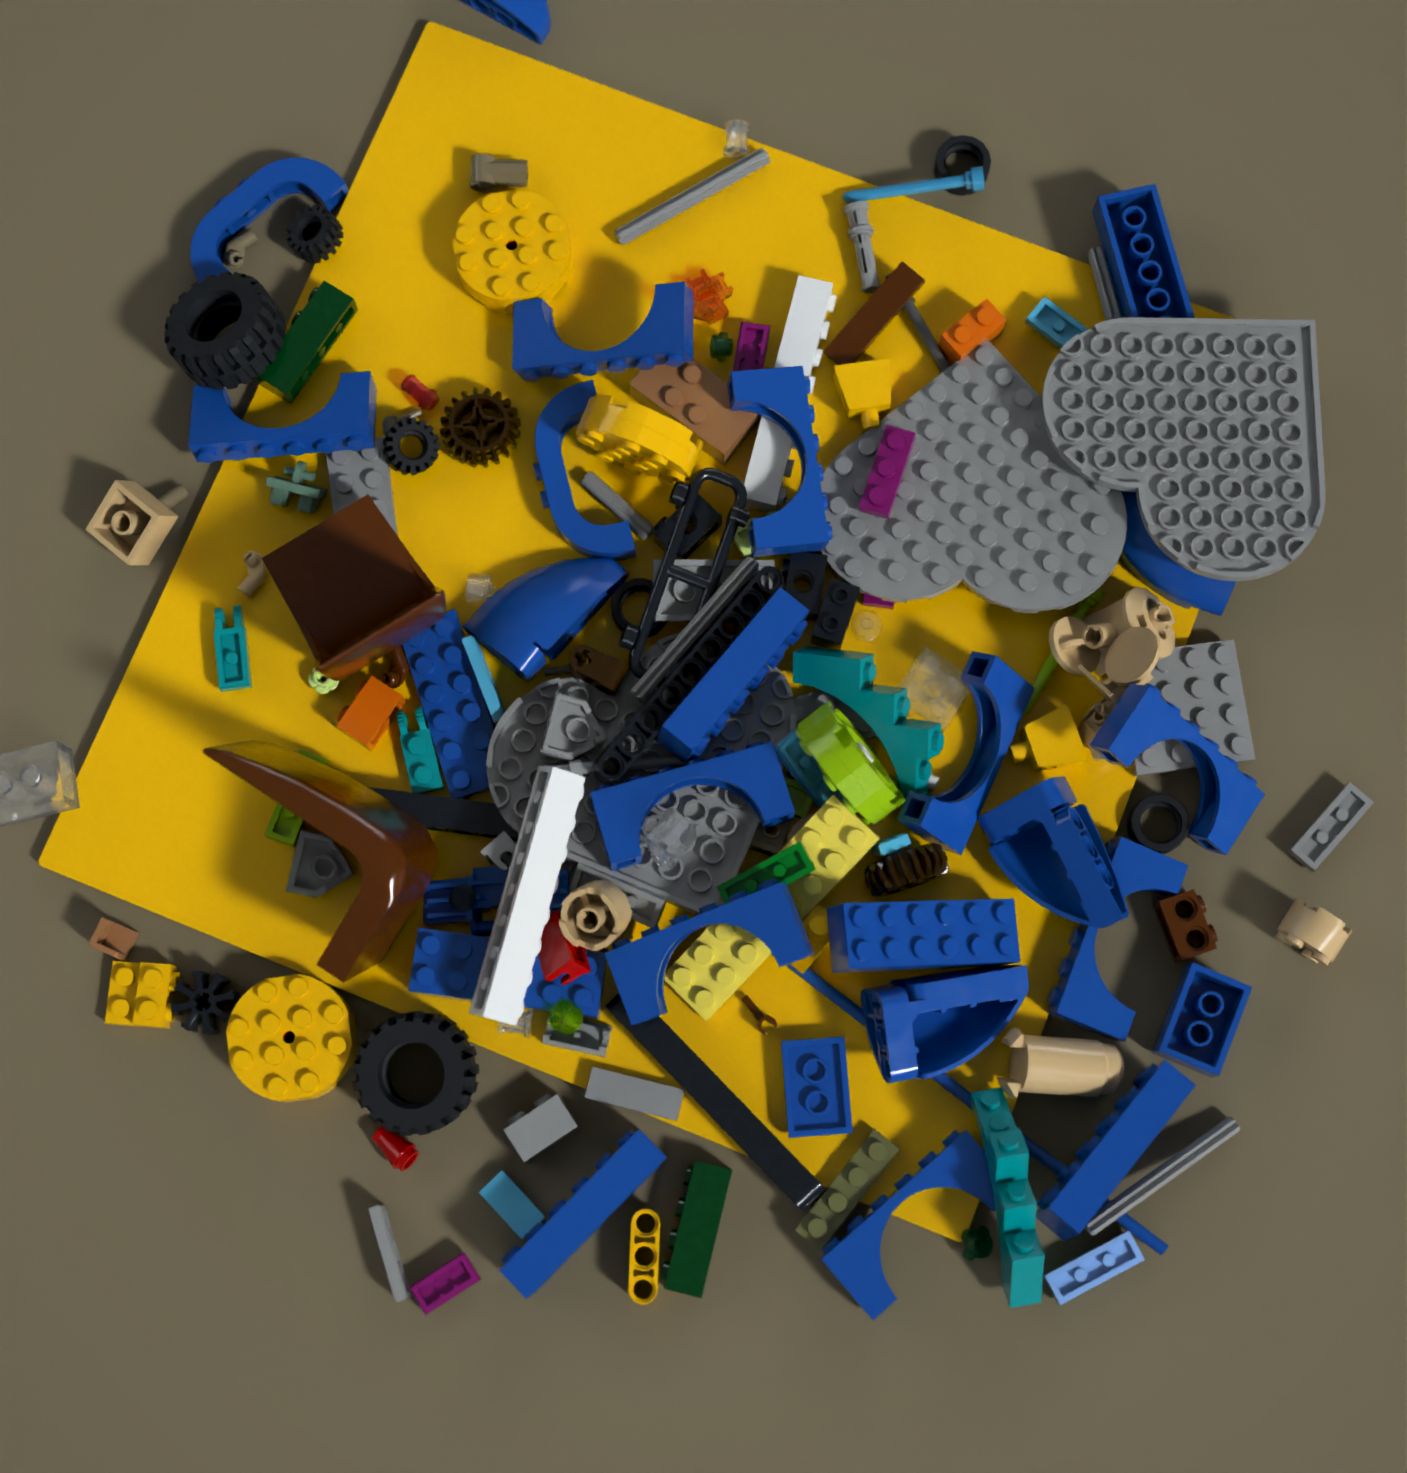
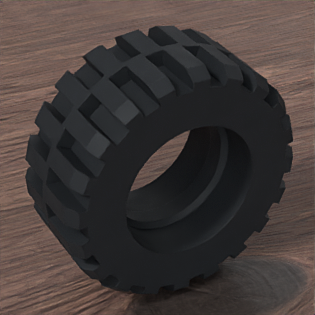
M221 272L219 276L210 275L205 277V280L201 283L197 281L192 284V288L187 293L183 292L178 297V303L173 304L170 309L171 316L166 318L164 341L167 344V350L192 381H195L204 388L223 390L224 387L227 389L238 388V384L243 383L246 385L252 382V378L259 374L261 376L266 371L265 368L268 364H273L277 359L276 353L281 351L284 344L282 338H285L286 334L285 318L275 301L257 279L243 273ZM237 322L229 332L214 340L221 330Z
M413 1011L399 1014L380 1022L378 1027L371 1029L365 1036L366 1041L360 1044L356 1051V1054L359 1056L358 1060L353 1062L352 1072L356 1073V1081L352 1083L354 1091L358 1090L361 1099L357 1100L361 1108L366 1107L369 1110L370 1114L368 1117L374 1123L377 1121L384 1124L383 1129L389 1132L396 1130L400 1132V1135L411 1136L412 1134H419L420 1136L450 1124L460 1116L463 1110L467 1109L472 1101L471 1096L476 1092L478 1086L476 1075L479 1074V1064L475 1063L474 1056L477 1055L475 1047L470 1046L467 1041L469 1036L464 1030L460 1031L456 1027L457 1023L451 1019H444L437 1013ZM408 1043H422L430 1046L439 1055L444 1066L445 1077L443 1086L435 1097L426 1102L412 1103L404 1100L395 1092L389 1079L388 1070L392 1055L400 1047Z

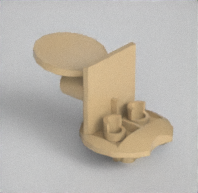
M1135 587L1127 591L1123 599L1085 617L1083 621L1070 616L1055 621L1050 628L1048 640L1055 660L1065 671L1073 675L1084 676L1077 668L1081 664L1089 672L1096 669L1098 676L1106 674L1104 661L1107 650L1112 642L1122 632L1132 627L1144 626L1155 633L1160 641L1161 651L1159 660L1171 655L1175 647V631L1172 628L1175 618L1172 615L1171 608L1163 604L1156 595L1148 589Z
M1144 626L1132 627L1122 632L1112 642L1107 650L1104 661L1105 672L1109 677L1105 681L1096 679L1081 664L1077 667L1104 697L1099 702L1091 705L1092 707L1084 715L1078 728L1083 747H1087L1091 751L1095 761L1106 760L1090 746V743L1130 683L1144 685L1154 678L1151 672L1159 659L1161 651L1160 641L1151 629Z

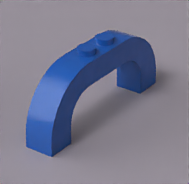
M307 158L277 160L262 167L251 177L244 178L228 196H223L216 202L215 207L203 217L194 232L190 256L197 279L201 283L207 276H219L221 272H229L223 265V252L228 242L280 198L289 194H304L315 199L331 213L344 202L349 192L346 182L328 166Z
M590 380L562 390L543 409L535 430V448L538 463H534L533 467L537 481L543 480L545 491L540 492L544 509L550 508L555 527L562 539L572 549L588 558L606 557L615 561H621L636 557L629 521L610 525H596L582 518L574 506L561 454L562 441L572 427L579 424L589 399L597 395L594 382Z

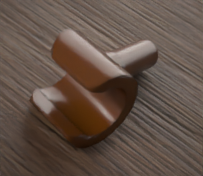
M748 995L741 999L757 1020L756 1026L758 1031L768 1035L761 1026L762 1022L766 1019L771 1020L772 1024L777 1028L776 1020L771 1016L764 1015Z

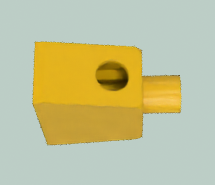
M891 358L835 365L833 381L847 419L861 418L864 432L870 428L880 427L879 415L888 414L891 406Z
M1068 704L1023 726L1020 731L1023 741L1010 745L1008 748L1013 763L1029 759L1034 772L1077 767L1083 765L1088 760Z
M819 904L815 906L802 922L814 955L790 964L801 974H804L829 943L827 910Z

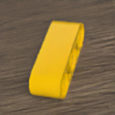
M649 1208L637 1211L631 1221L628 1291L631 1299L641 1305L648 1304L654 1300L659 1285L661 1221L658 1213ZM646 1213L653 1216L655 1227L652 1231L642 1232L638 1228L637 1220L640 1215ZM640 1247H649L653 1251L654 1259L649 1265H642L637 1261L636 1251ZM647 1280L651 1283L653 1291L649 1297L641 1298L635 1293L634 1287L637 1281Z

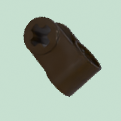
M584 644L574 647L569 655V667L572 675L610 696L617 695L630 670V667L623 661ZM588 658V664L584 663L582 667L578 666V661Z

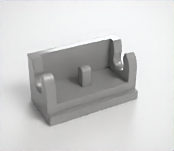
M503 831L480 852L490 865L494 863L501 870L508 871L507 864L511 865L516 843Z
M556 1014L548 1016L546 1033L543 1034L542 1039L544 1045L606 1058L613 1027Z

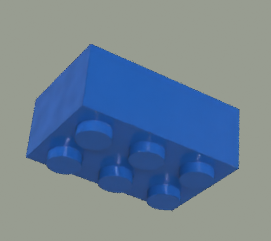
M1194 962L1185 965L1152 1053L1208 1077L1219 1076L1252 987Z

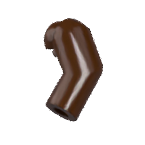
M402 645L388 653L392 665L382 675V682L393 689L403 684L410 671Z

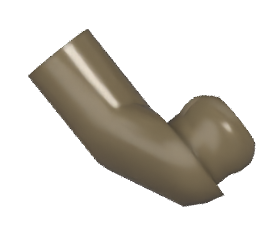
M182 484L177 485L159 498L157 495L152 494L169 509L189 496L188 491Z

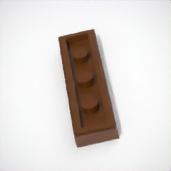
M902 261L823 351L824 354L837 365L855 363L923 286L925 279Z

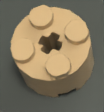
M593 880L581 885L562 902L559 926L564 937L573 946H581L585 949L598 951L609 946L627 929L629 922L632 920L633 912L626 894L611 880Z
M1297 897L1276 929L1278 933L1275 938L1289 947L1294 945L1297 948L1304 949L1301 955L1313 963L1318 964L1320 962L1328 966L1336 958L1351 934L1352 929L1344 928L1346 923L1320 906L1318 909L1306 907L1305 905L1308 901Z

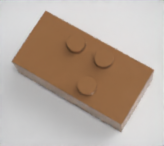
M695 359L691 362H683V365L677 367L663 364L654 365V368L649 370L640 369L629 383L630 396L633 399L691 430L693 433L690 441L696 445L697 440L700 439L703 442L702 450L722 465L728 462L761 420V415L755 413L731 411L727 383Z

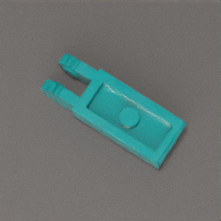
M241 605L233 607L235 627L226 628V617L223 609L215 608L216 630H213L219 689L221 692L252 688L243 609Z
M415 707V717L420 731L409 733L408 720L404 711L396 712L401 732L399 737L412 793L425 794L444 789L430 729L427 726L423 707Z

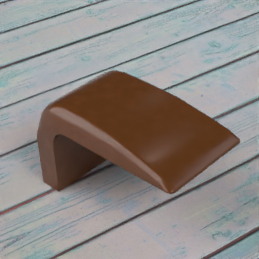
M368 494L262 558L314 655V669L334 681H342L438 623L446 614L444 590L435 586L430 581Z
M248 740L205 748L203 750L205 755L350 850L358 859L362 870L359 892L316 965L344 983L382 962L424 896L433 878L437 865V851L429 831L410 814L346 774L276 744Z

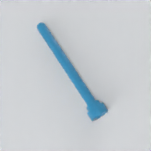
M971 167V171H965V175L847 191L843 194V200L846 203L960 187L973 189V192L985 190L983 167Z

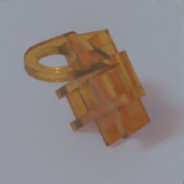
M702 269L700 270V277L692 281L689 277L684 280L694 293L693 318L705 321L710 326L729 315V311L723 301L732 296L733 288L732 286L727 287L724 282L725 274L723 271L709 278L705 270ZM705 289L708 290V291H706V292H704V293L698 295V293H700L701 291H703V290H705Z

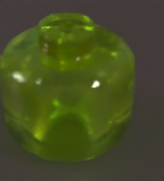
M561 1000L557 1005L551 1007L548 1018L551 1028L565 1035L573 1034L582 1024L583 1013L574 1003L568 1000Z

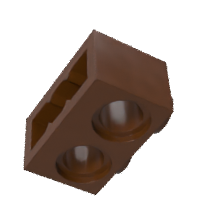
M1194 889L1153 904L1175 964L1217 949L1215 944L1218 942L1216 931L1211 924H1207L1203 914L1206 912L1205 903L1200 895L1196 896ZM1177 903H1182L1188 908L1189 914L1186 919L1180 918L1176 914L1175 906ZM1189 932L1198 935L1200 939L1198 948H1192L1188 945L1186 937Z

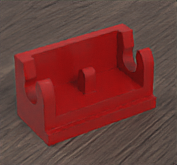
M556 910L550 914L548 922L544 925L541 936L542 945L538 957L544 979L550 982L561 974L567 973L560 978L561 984L566 985L582 974L589 973L591 969L585 948L573 946L564 937L559 926L561 912Z

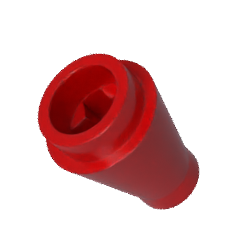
M383 1126L372 1137V1141L377 1144L394 1169L399 1168L402 1172L407 1170L419 1156V1151L415 1149L416 1144L394 1132L383 1129Z

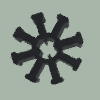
M202 970L194 971L192 976L195 977L197 990L194 991L190 988L189 984L179 981L174 990L187 995L190 999L189 1002L181 1004L172 1003V1013L183 1016L184 1013L192 1011L186 1022L181 1023V1027L187 1031L197 1033V1028L203 1020L204 1029L202 1032L204 1034H219L220 1030L217 1029L215 1016L218 1015L222 1018L223 1022L228 1023L231 1013L222 1009V1006L226 1003L238 1002L240 994L233 990L220 994L226 984L231 982L229 978L215 973V978L209 986L208 977L210 974ZM204 997L208 998V1001L211 1003L209 1009L205 1008L204 1004L201 1003Z

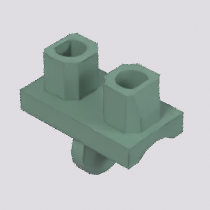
M299 460L295 468L285 467L284 475L293 477L292 480L279 476H274V478L267 477L266 486L271 487L270 503L275 505L288 506L291 492L300 494L297 510L315 513L320 499L326 498L328 489L304 483V480L314 482L316 476L315 473L307 471V463Z

